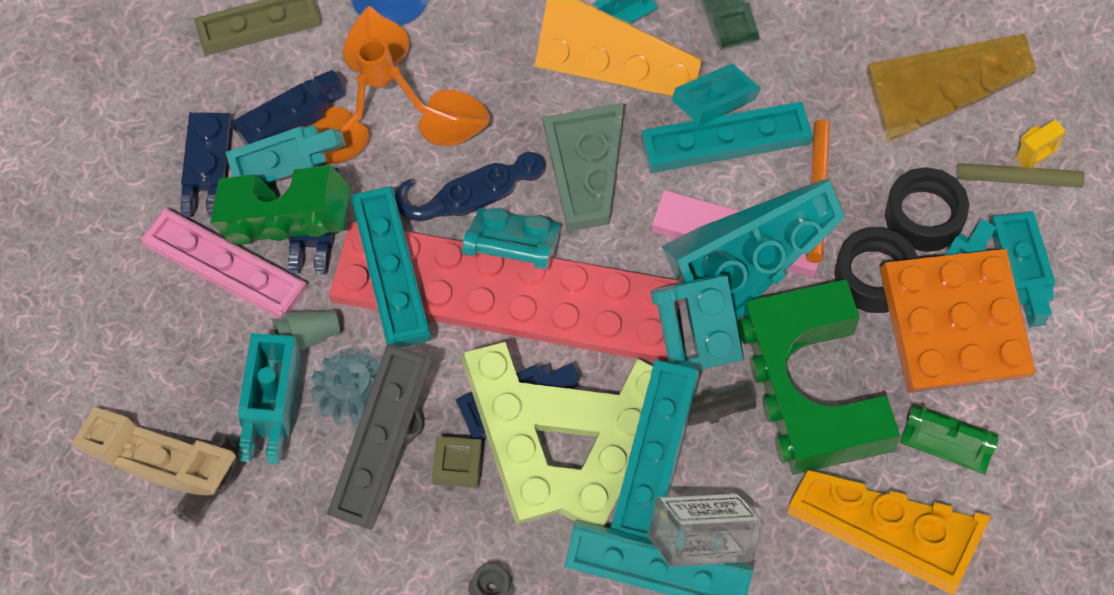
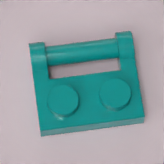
M479 208L470 229L465 232L462 255L476 257L477 253L533 263L536 269L548 270L559 240L561 223L549 221L542 216L525 217L508 214L506 211L498 208Z
M718 274L650 291L652 304L658 307L668 358L666 363L699 371L743 360L729 281L726 274ZM684 298L695 349V355L686 357L674 303Z

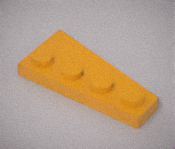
M547 0L535 67L673 96L676 87L699 78L703 59L660 37L636 28L635 25L621 18L618 19L584 0Z
M810 470L807 471L787 510L788 514L951 595H955L991 516L976 512L973 517L953 512L952 506L934 502L933 506L909 501L907 500L908 495L889 491V494L870 491L866 489L865 484Z

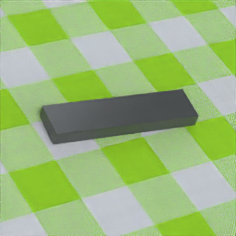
M390 344L386 345L327 515L365 529H373L431 364V358Z

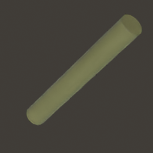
M957 163L956 167L957 180L1080 188L1084 186L1085 181L1084 171L968 163Z

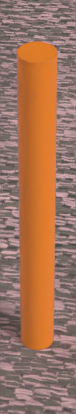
M819 119L814 122L810 185L828 179L830 122L825 119ZM824 239L809 254H806L807 261L819 263L823 260Z

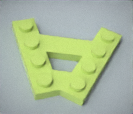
M506 342L464 352L461 361L516 525L560 513L573 521L578 520L604 527L621 491L653 367L637 359L619 394L615 395L519 383ZM536 430L597 438L580 470L553 467L547 465Z

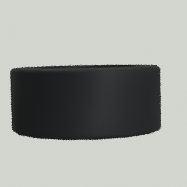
M929 167L912 169L901 175L892 186L886 204L885 220L888 229L899 233L912 244L914 250L923 252L938 251L949 246L955 237L962 232L968 217L970 202L966 189L957 178L947 172ZM927 192L935 194L944 199L951 208V219L947 224L931 228L918 225L911 221L902 211L903 200L911 193Z
M866 228L853 233L842 244L834 269L835 282L847 279L857 309L868 313L889 312L885 289H874L858 281L851 270L853 259L865 252H880L890 256L895 261L918 259V255L912 244L899 233L886 228Z

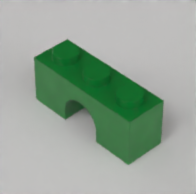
M332 165L294 169L289 188L278 199H276V194L256 174L220 178L210 224L227 241L238 245H245L250 243V241L271 239L282 241L294 236L309 235L320 237L325 235V233L340 232L344 229L351 186Z

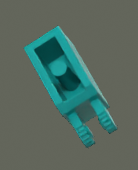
M251 333L239 401L238 418L242 427L239 446L240 462L252 461L255 453L256 437L269 438L266 446L267 463L278 464L280 462L284 439H289L301 364V356L295 336Z

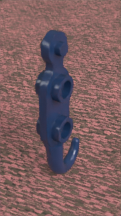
M525 152L518 156L512 165L501 163L488 164L448 182L429 202L420 206H412L405 199L406 192L414 185V180L408 179L401 183L395 192L398 211L403 217L418 222L431 220L435 217L470 214L479 208L488 206L510 195L516 182L520 180L533 181L540 178L544 173V161L535 152Z

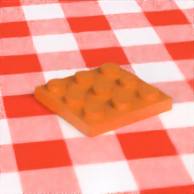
M1007 249L886 262L880 267L907 393L1022 379L1036 374Z

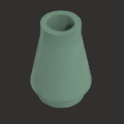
M334 310L282 313L281 318L273 319L272 322L274 335L295 336L299 352L331 336L340 334L339 321Z

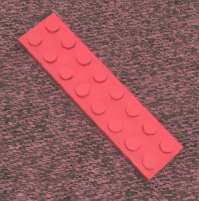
M350 221L330 289L329 299L333 303L378 311L357 222ZM404 231L426 320L652 362L654 360L668 361L658 307L652 304L650 291L681 283L678 280L556 258L551 259L548 270L536 269L533 263L477 253L476 257L462 255V241ZM680 300L674 302L676 314H678Z

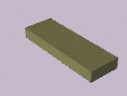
M260 0L194 18L204 56L321 26V20L314 0Z

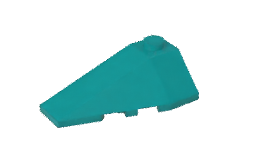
M824 179L700 226L661 247L676 280L681 283L718 274H726L728 276L735 318L738 319L744 314L746 301L757 299L773 283L777 285L786 276L784 272L802 254H809L845 216L830 180Z

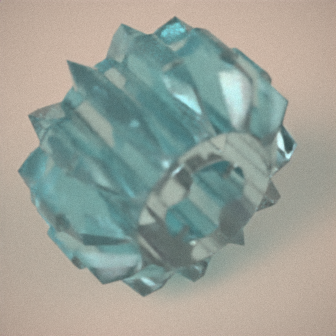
M340 350L338 354L339 361L333 362L324 357L322 364L325 371H314L312 378L316 386L312 388L311 395L313 401L319 403L318 410L323 417L333 414V421L339 426L346 416H350L352 424L357 427L360 421L359 414L364 410L379 365L375 359L365 362L364 354L360 350L352 359H348L347 354ZM353 384L354 389L345 391L343 386Z

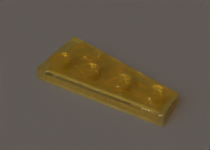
M1023 33L869 63L866 72L887 142L890 143L1032 77L1037 69L1026 34Z

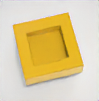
M1056 119L1042 128L1039 125L1032 127L1021 137V146L1015 160L1022 167L1032 168L1058 151L1066 130Z

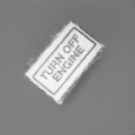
M738 493L657 497L648 538L671 567L754 561L763 521Z

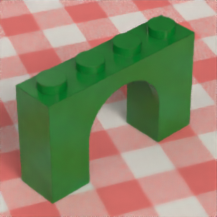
M847 279L746 301L743 318L738 319L741 340L744 345L751 344L754 357L750 358L753 378L756 383L763 382L767 395L762 398L766 419L769 423L775 422L779 436L775 437V446L781 463L788 462L792 475L894 452L900 438L887 395L842 406H824L803 397L794 388L788 377L786 363L798 350L808 345L855 334L860 317Z

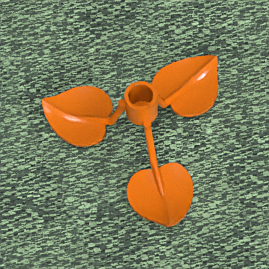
M368 6L352 26L343 48V57L346 65L355 72H361L356 78L358 92L355 113L351 116L350 112L345 108L328 107L323 111L324 118L307 127L316 126L318 134L330 129L342 131L346 146L324 153L327 162L323 164H337L352 159L364 149L370 138L368 128L359 123L363 116L366 85L369 84L372 87L381 88L388 85L391 79L396 80L418 112L424 114L419 121V130L421 135L434 145L446 147L465 142L489 124L490 115L482 103L474 97L457 90L437 91L430 97L428 106L423 105L402 77L399 67L393 66L399 63L409 51L410 42L407 33L398 24L383 17L372 7Z

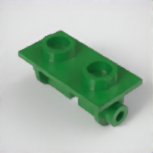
M914 404L900 444L985 475L991 457L996 450L999 435L990 430H984L927 409V407Z

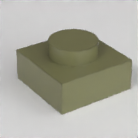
M437 436L432 473L433 485L478 488L482 451L481 440Z

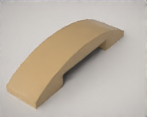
M95 406L71 443L82 452L138 478L170 489L197 495H213L236 457L232 451L196 440L194 445L137 427L128 417Z

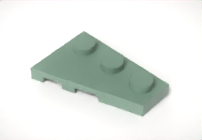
M624 103L543 117L544 132L568 232L609 224Z

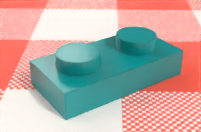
M732 63L676 87L672 101L698 125H701L756 100L761 87Z

